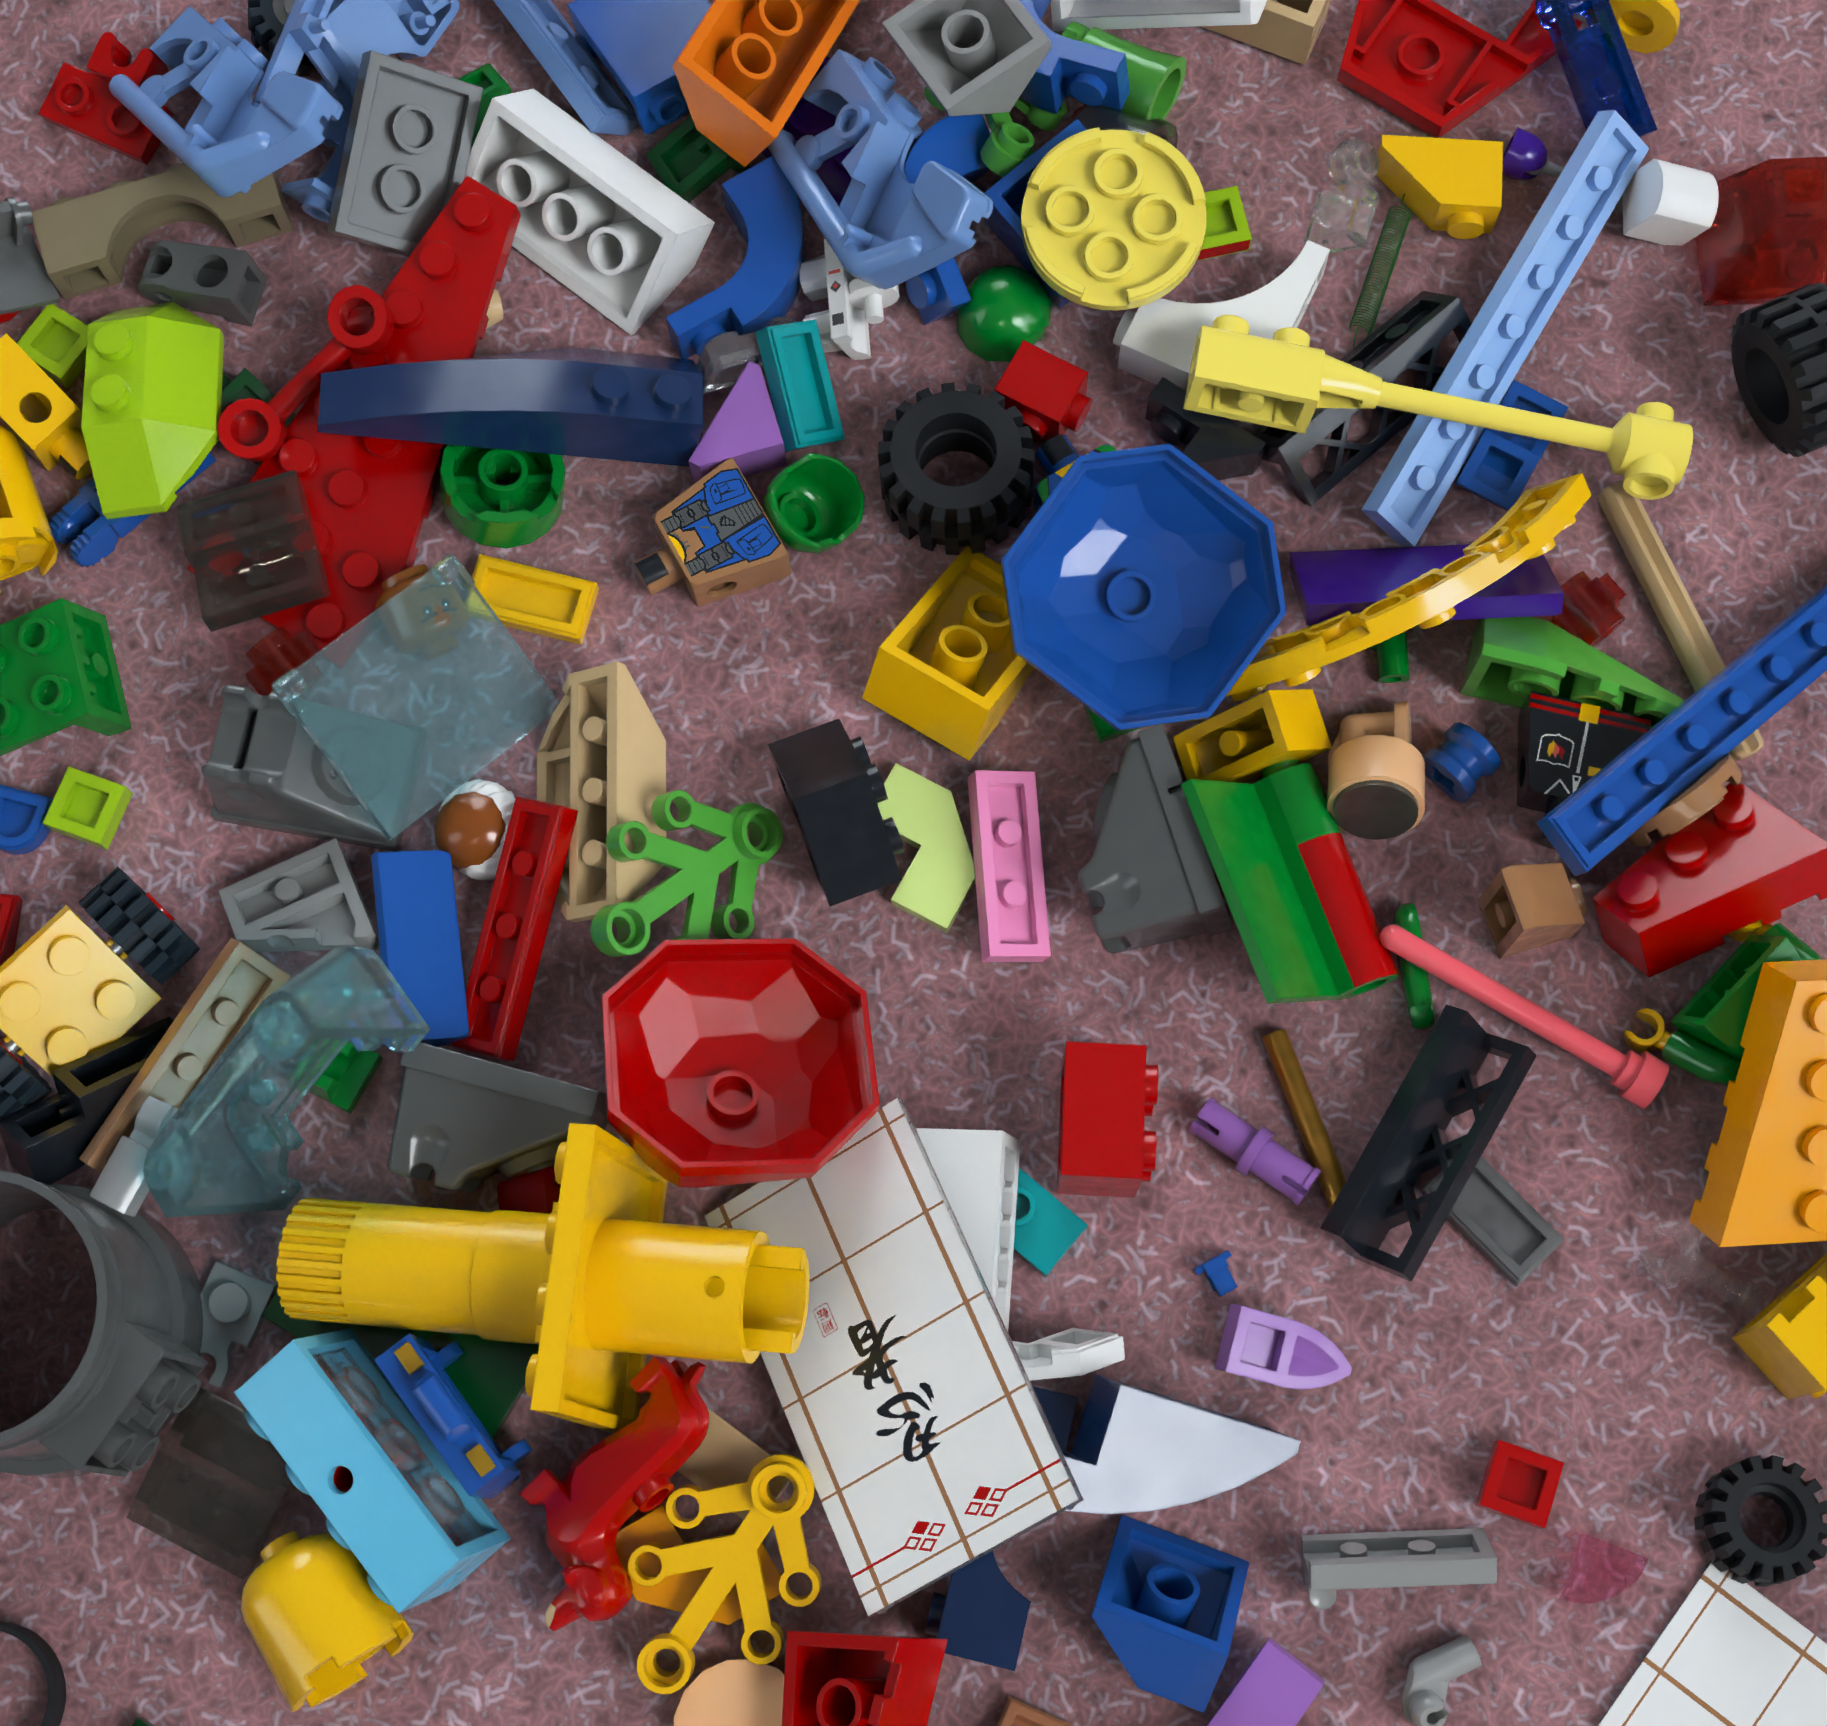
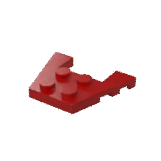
M1359 0L1337 81L1429 135L1440 138L1571 44L1578 36L1583 22L1544 0H1534L1507 40L1501 41L1432 0Z

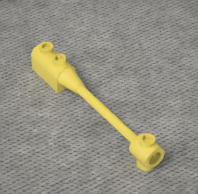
M1222 315L1215 318L1212 327L1200 326L1192 355L1183 407L1185 410L1305 434L1316 408L1375 409L1376 406L1429 416L1605 452L1613 474L1624 476V490L1633 497L1646 500L1664 498L1674 491L1675 486L1680 483L1684 476L1693 444L1692 426L1675 422L1673 408L1665 403H1644L1636 409V413L1627 412L1614 427L1609 428L1384 382L1379 376L1326 355L1323 349L1310 347V336L1298 328H1281L1274 333L1273 339L1249 335V323L1235 315Z

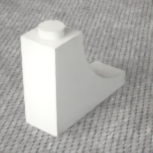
M1308 240L1301 253L1281 275L1260 289L1239 298L1214 303H1184L1160 298L1139 307L1136 313L1127 310L1118 325L1113 339V344L1120 347L1117 368L1156 385L1164 377L1186 391L1194 346L1201 325L1212 327L1215 318L1222 315H1235L1249 323V335L1273 339L1274 333L1281 328H1298L1324 275L1330 249ZM1241 421V422H1243V423H1245V424H1248V425L1251 424V423H1249V422Z
M911 1128L1004 1336L1008 1340L1021 1141L1003 1130Z

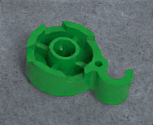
M447 445L443 452L440 469L441 499L446 517L462 535L481 545L506 549L532 543L548 533L561 515L566 469L562 455L452 445L450 447V445ZM509 480L510 485H496V481Z

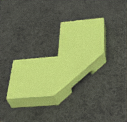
M895 763L884 783L888 800L877 804L883 820L889 817L893 818L901 840L919 850L892 896L891 904L948 933L975 884V870L971 852L952 792Z

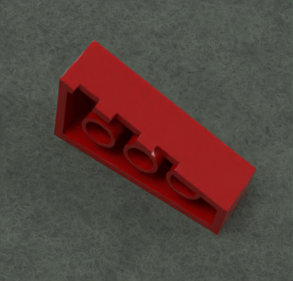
M787 1631L782 1726H927L948 1639L843 1632Z

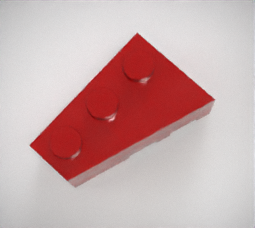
M1729 783L1725 787L1728 793L1723 796L1724 799L1718 805L1672 835L1668 834L1592 898L1602 939L1612 950L1650 978L1725 944L1723 936L1758 920L1762 926L1781 919L1782 909L1813 895H1816L1819 900L1827 898V842L1743 784L1739 783L1732 786Z

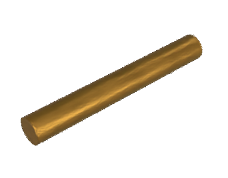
M1277 1030L1262 1037V1040L1311 1164L1314 1168L1317 1167L1321 1170L1318 1181L1329 1209H1331L1346 1183V1178L1287 1030Z

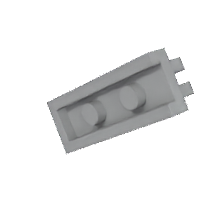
M1484 1528L1301 1535L1303 1580L1310 1603L1318 1609L1331 1607L1336 1601V1590L1497 1583V1556Z

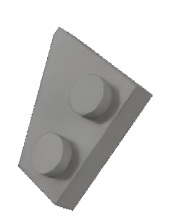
M336 838L218 891L236 940L242 942L255 952L374 949L380 946L378 935L345 852Z

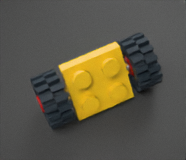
M118 866L79 901V904L112 939L108 937L104 941L69 906L65 905L0 966V1030L5 1033L3 1037L0 1035V1120L39 1102L51 1091L47 1081L25 1060L23 1056L25 1053L53 1078L51 1071L118 1041L162 999L124 961L128 955L139 963L157 982L163 985L200 950V947L174 922L175 918L149 892L145 893Z

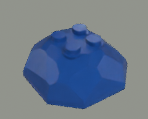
M1170 443L1080 455L1001 560L1014 653L1117 731L1211 717L1287 614L1273 522Z

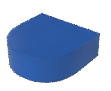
M0 784V850L12 855H22L37 849L45 841L50 831L43 824V821L54 798Z

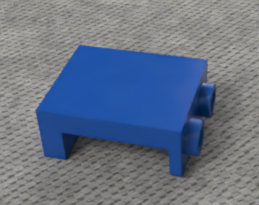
M575 0L569 3L568 8L577 36L593 57L598 56L630 100L639 126L645 134H650L665 125L674 123L690 112L672 65L711 4L708 0Z

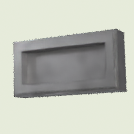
M1482 1156L1447 1217L1515 1287L1520 1285L1565 1240ZM1443 1171L1421 1191L1424 1195L1437 1190L1444 1177Z

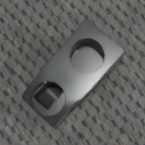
M159 240L152 245L138 290L145 298L156 304L174 302L185 309L190 308L191 311L221 315L228 322L252 327L267 278L246 250Z

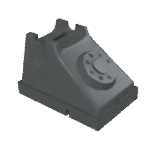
M231 684L225 685L221 692L223 695V706L208 764L202 767V773L213 800L210 815L215 821L324 840L336 838L341 843L399 852L426 737L423 728L379 720L300 699L290 694L271 692L270 695L263 696L252 692L247 687Z
M1162 723L1138 731L1139 738L1131 741L1126 746L1119 771L1112 773L1108 777L1099 798L1093 822L1092 837L1096 842V847L1089 863L1078 872V880L1083 894H1088L1092 909L1103 908L1100 913L1092 916L1091 919L1097 936L1103 939L1105 949L1112 954L1208 933L1210 937L1233 930L1206 847L1181 787L1183 781Z
M407 1039L400 1065L405 1066L387 1167L392 1174L411 1178L412 1176L426 1181L430 1180L435 1171V1186L449 1190L459 1189L466 1192H475L484 1180L501 1172L509 1179L520 1177L526 1173L531 1175L541 1169L555 1166L558 1146L561 1142H567L569 1123L592 1124L604 1130L609 1123L607 1119L606 1094Z

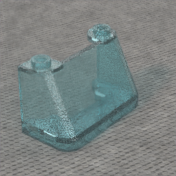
M357 946L334 948L266 997L160 1132L146 1154L143 1173L152 1196L166 1218L285 1210L302 1189L296 1178H288L287 1161L289 1151L297 1150L304 1142L288 1116L346 1043L351 1040L357 1051H377L381 1044H385L393 1052H412L429 1032L430 1028L384 962L372 949Z

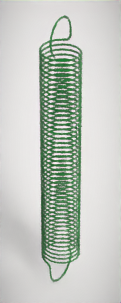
M1405 194L1401 200V205L1407 208L1410 213L1408 215L1402 210L1391 209L1394 207L1404 209L1398 206L1389 208L1349 325V330L1351 326L1365 328L1354 323L1367 326L1366 324L1353 322L1358 320L1369 324L1364 320L1354 319L1363 318L1371 323L1369 324L1371 327L1367 326L1370 330L1367 332L1370 333L1367 336L1372 334L1412 215L1411 210L1402 204ZM1391 210H1398V211H1401V212L1405 213L1406 215H1404V214H1402V213H1400V212H1395V211L1390 212V211H1391ZM1392 213L1402 214L1403 216H1405V217L1407 218V220H1406L1404 217L1400 216V215L1392 214ZM1391 215L1399 216L1403 218L1405 221L1397 217H1391ZM1390 218H1396V219H1399V220L1403 221L1406 225H1404V227H1403V226H1401V225L1398 224V223L1389 222V220L1397 221V222L1403 224L1402 222H1400V221H1398V220L1390 219ZM1388 223L1397 224V225L1401 226L1404 230H1402V232H1401V231H1399L1398 229H1395V228H1392V227H1388V226H1394V227L1399 228L1398 226L1390 225V224H1388ZM1386 228H1391V229L1397 230L1398 232H1400V233L1402 234V235H1400L1401 238H1400L1399 236L1393 234V233L1386 232V231H1392V232L1397 233L1396 231H1393V230H1384V229H1386ZM1385 233L1395 235V236L1398 237L1400 240H1398L1397 238H1395V237H1393V236L1385 235ZM1384 236L1392 237V238L1398 240L1399 243H1398L1397 241L1391 239V238H1386V237H1384ZM1383 239H1390V240L1396 242L1399 247L1396 248L1395 246H1393V245H1391V244L1382 243V241L1390 242V243L1396 245L1395 243H1393V242H1391V241L1383 240ZM1381 244H1387V245H1390V246L1394 247V248L1397 250V251H1395L1396 253H1394V252H1392L1391 250L1386 249V248H1380V247L1382 246V247H1387V248H1390V249L1394 250V249L1391 248V247L1384 246V245H1381ZM1379 249L1388 250V251L1392 252L1395 256H1393L1394 258H1392V257H1390V256H1388V255H1386V254L1379 253V252H1385V253L1390 254L1389 252L1381 251V250H1380V251H1377V250H1379ZM1377 254L1385 255V256H1388L1389 258H1391L1393 261H1391L1390 259H1388V258H1386V257H1383V256H1375V255H1377ZM1377 257L1385 258V259L1391 261L1392 264H1391L1390 262L1384 260V259H1379V258H1377ZM1376 260H1383V261L1389 263L1391 266H1389L1388 264H1386V263H1384V262L1376 261ZM1375 262L1383 263V264L1387 265L1389 268H1387L1386 266L1381 265V264H1373V263H1375ZM1374 265L1383 266V267L1387 268V269L1389 270V272H1388L1387 270H1385L1384 268L1377 267V266H1374ZM1375 267V268L1383 269V270H1385L1387 273H1385V272H1383V271H1381V270H1378V269H1373V268ZM1370 270H1371V271H1372V270H1377V271L1383 272V273L1386 274L1388 277H1386L1385 275H1383L1382 273H1379V272H1370ZM1372 273H1378V274L1384 276V277L1386 278V280H1388V281L1384 282L1383 280H1381V279H1379V278H1376V277H1368V276L1373 275V276H1378V277L1384 279L1383 277H1381V276H1379V275L1372 274ZM1370 278H1375V279H1378V280L1382 281V282L1385 284V285H1383L1384 287L1380 286L1379 284H1376V283H1373V282H1369V281H1375V282H1378V283L1382 284L1381 282L1376 281V280H1372V279H1370ZM1371 283V284H1375V285L1380 286V287L1383 289V290H1381L1382 293H1381L1380 291L1374 289V288H1369V287H1367V286H1373V287L1378 288L1377 286H1374V285H1366V284ZM1367 288H1368V289L1376 290V291L1379 292L1381 295H1379L1378 293H1376V292H1374V291L1364 290V289H1367ZM1363 291H1364V292H1365V291L1373 292V293L1379 295L1381 298H1379L1378 296H1376V295H1374V294H1371V293H1363ZM1364 294H1370V295H1373V296L1377 297L1380 302L1377 303V302H1375L1374 300H1371V299H1369V298H1361V297H1364V296H1365V297H1370V298H1373V299L1377 300V299L1374 298V297L1364 295ZM1363 299H1367V300L1373 301V302H1375L1378 306H1376V305L1373 304L1372 302L1364 301ZM1359 302H1368V303H1370V304L1376 306L1377 308H1375V307H1373V306H1371V305H1369V304L1359 303ZM1361 304H1363V305H1368V306H1371L1372 308H1374L1376 311H1374L1373 309H1371V308H1369V307H1366V306H1358V305H1361ZM1360 307L1368 308L1372 310L1374 313L1366 309H1361ZM1357 310H1365V311H1368V312L1372 313L1374 316L1370 315L1369 313H1366V312H1363V311H1357ZM1361 312L1370 315L1373 318L1371 319L1372 322L1364 317H1359L1357 315H1362L1365 317L1368 316L1356 313ZM1359 327L1357 328L1355 333L1353 348H1355V339Z

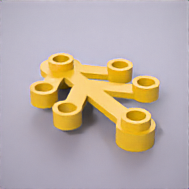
M773 1454L765 1457L755 1465L748 1481L704 1490L696 1485L686 1484L678 1487L668 1497L665 1506L667 1518L674 1526L681 1529L696 1527L706 1516L750 1510L734 1534L668 1547L659 1542L648 1541L639 1545L630 1555L628 1560L629 1575L637 1584L645 1587L659 1584L666 1576L713 1567L671 1632L654 1636L641 1650L637 1659V1673L643 1685L650 1691L658 1694H671L686 1684L695 1667V1655L692 1648L735 1583L745 1629L741 1638V1650L747 1660L757 1665L769 1664L778 1657L784 1645V1634L781 1627L772 1621L758 1552L759 1546L772 1526H774L784 1567V1572L779 1580L781 1597L791 1606L804 1607L811 1604L818 1596L822 1586V1578L818 1569L809 1562L801 1516L809 1509L814 1499L815 1485L809 1468L797 1457L789 1454ZM775 1476L787 1477L793 1484L794 1491L792 1497L786 1500L775 1498L769 1489L770 1480ZM690 1495L697 1500L699 1513L696 1517L684 1518L677 1512L676 1500L679 1496ZM645 1552L656 1554L662 1565L660 1573L653 1576L643 1573L638 1565L640 1554ZM796 1572L805 1573L812 1581V1591L804 1596L794 1594L788 1586L789 1576ZM758 1630L769 1632L775 1641L774 1649L768 1653L756 1651L751 1645V1634ZM662 1649L675 1651L680 1658L679 1669L672 1672L663 1670L657 1662L658 1651Z

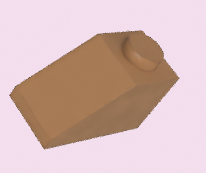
M1562 863L1523 864L1502 868L1478 899L1500 959L1573 937L1585 924L1583 916L1587 913L1583 891L1575 879L1568 880Z

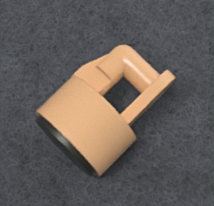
M1408 701L1395 702L1394 711L1350 714L1340 722L1339 733L1328 754L1327 811L1334 817L1339 828L1349 834L1374 840L1393 838L1410 831L1423 818L1425 812V761L1418 749L1411 744V716Z

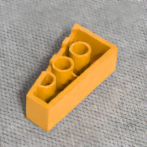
M1827 959L1763 962L1740 1041V1046L1745 1048L1736 1080H1729L1723 1100V1105L1727 1107V1112L1718 1143H1711L1704 1168L1709 1171L1702 1199H1695L1689 1219L1690 1223L1719 1247L1827 1241Z

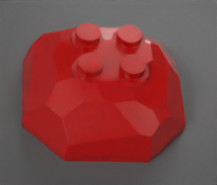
M795 938L664 940L602 995L601 1013L607 1119L650 1168L665 1180L678 1187L700 1188L811 1178L878 1112L880 1101L866 991Z

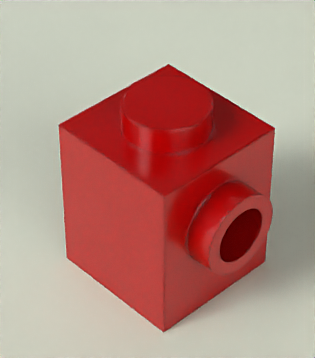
M1025 340L1022 341L994 389L995 392L1005 397V410L1016 406L1023 415V427L1029 426L1033 442H1041L1043 438L1049 440L1057 435L1064 434L1067 428L1077 432L1083 424L1092 404V399L1086 396L1089 372Z

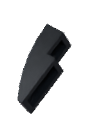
M167 1017L51 1071L58 1093L0 1120V1133L11 1165L21 1175L46 1185H51L84 1166L85 1163L79 1159L174 1020L171 1017Z

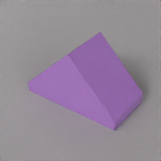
M749 360L688 462L694 484L732 457L744 477L787 466L784 443L760 365Z

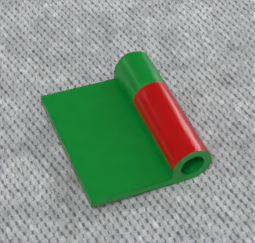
M1297 759L1273 764L1261 771L1263 779L1254 784L1190 779L1181 784L1216 874L1214 875L1223 898H1226L1267 1004L1349 999L1383 987L1399 977L1390 951L1384 948L1380 942L1381 929L1339 826L1331 813L1327 811V797L1313 764H1299Z

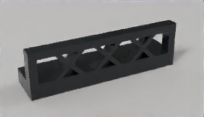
M1422 291L1340 361L1379 376L1384 382L1394 384L1396 377L1407 368L1418 370L1414 388L1432 391L1446 368L1435 366L1440 341L1453 330L1459 343H1461L1472 323L1458 297ZM1376 406L1372 412L1369 431L1358 442L1346 440L1351 415L1359 410L1358 408H1316L1305 434L1263 425L1252 434L1265 442L1262 460L1280 465L1298 498L1304 504L1312 506L1414 420L1418 414ZM1317 444L1328 445L1324 470L1310 481L1299 459Z
M1446 1004L1320 1229L1350 1256L1412 1282L1533 1064L1536 1054L1528 1046L1486 1033L1468 1011ZM1488 1053L1508 1059L1499 1078L1478 1086L1476 1074ZM1472 1109L1475 1121L1468 1134L1448 1142L1445 1130L1452 1117ZM1441 1165L1444 1177L1437 1190L1417 1199L1414 1185L1421 1173ZM1409 1221L1412 1235L1399 1258L1379 1250L1390 1229Z

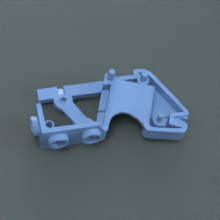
M459 0L294 1L252 104L258 108L262 101V95L275 74L285 71L295 75L305 53L322 76L320 84L343 106V112L338 121H332L331 119L329 121H319L324 127L322 135L325 139L322 143L328 147H335L324 170L317 177L284 183L281 189L282 192L300 202L302 210L309 216L322 222H329L362 54L370 50L387 56L397 53L404 60L427 56L458 13Z
M191 6L150 47L171 71L163 76L153 75L149 77L140 87L123 74L114 76L109 83V90L112 95L207 186L221 197H230L240 191L243 194L247 193L251 189L252 184L320 145L325 137L322 135L324 127L319 121H329V119L338 121L343 112V106L321 84L285 71L278 72L273 76L262 95L258 108L254 107L252 104L253 94L257 85L261 83L269 61L221 17L211 24ZM190 87L192 90L195 89L203 98L187 126L183 129L161 107L170 97Z
M838 49L803 93L805 100L837 116L835 125L815 136L805 135L797 142L791 133L782 129L777 138L767 148L772 156H774L777 164L845 270L862 281L879 289L886 290L972 248L976 240L973 237L975 231L969 229L972 221L979 223L981 218L989 219L993 210V201L959 173L935 161H928L923 165L915 184L907 181L904 173V163L913 139H918L923 133L917 124L922 119L921 113L909 100L894 91L892 87L896 84L897 79L884 64L873 57H869L864 62L850 53ZM855 145L841 162L852 180L840 206H838L816 170L820 168L823 161Z

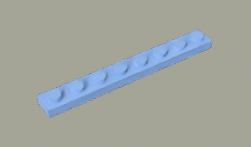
M1616 110L1598 111L1437 381L1432 390L1433 392L1499 405L1649 150L1648 146ZM1418 414L1361 510L1393 541L1402 546L1415 547L1485 428Z

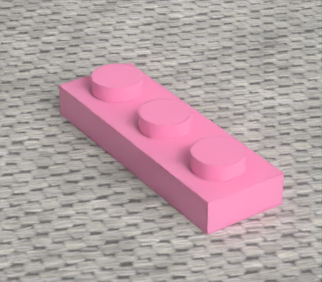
M975 770L967 777L982 962H1043L1051 957L1035 772Z

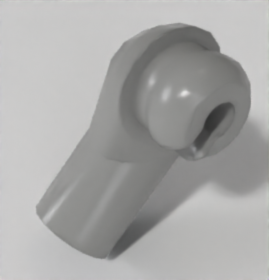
M1467 1634L1416 1657L1410 1663L1401 1696L1402 1711L1408 1722L1415 1726H1443L1445 1724L1448 1712L1444 1709L1449 1682L1482 1666L1479 1654Z

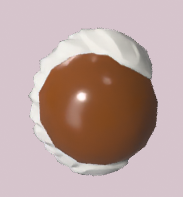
M475 779L464 781L457 785L445 796L434 825L436 846L440 851L450 852L452 865L471 879L483 881L495 879L516 799L513 792L506 790L498 783Z

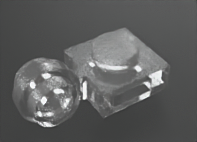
M1356 138L1345 140L1339 143L1336 149L1330 153L1328 171L1332 180L1338 184V187L1318 192L1304 245L1309 240L1330 249V253L1365 247L1380 195L1368 184L1370 179L1375 177L1379 168L1378 155L1371 144L1364 143Z
M777 317L768 321L763 328L799 321L791 317ZM735 331L726 332L712 338L704 346L697 366L703 373V394L735 385L749 360L760 365L761 369L764 367L755 332L739 335Z

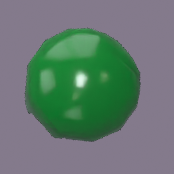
M996 265L973 278L967 286L971 301L958 309L957 332L969 351L985 361L1011 362L1023 340L1033 345L1038 341H1042L1046 328L1050 325L1052 302L1039 279L1023 268L1012 265H1004L1002 267Z
M812 453L804 455L772 479L767 486V494L764 497V513L780 540L793 551L820 554L836 547L858 529L863 519L865 496L857 476L839 459Z

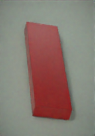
M516 796L465 992L469 1035L465 1039L452 1042V1046L514 1062L577 819V810Z

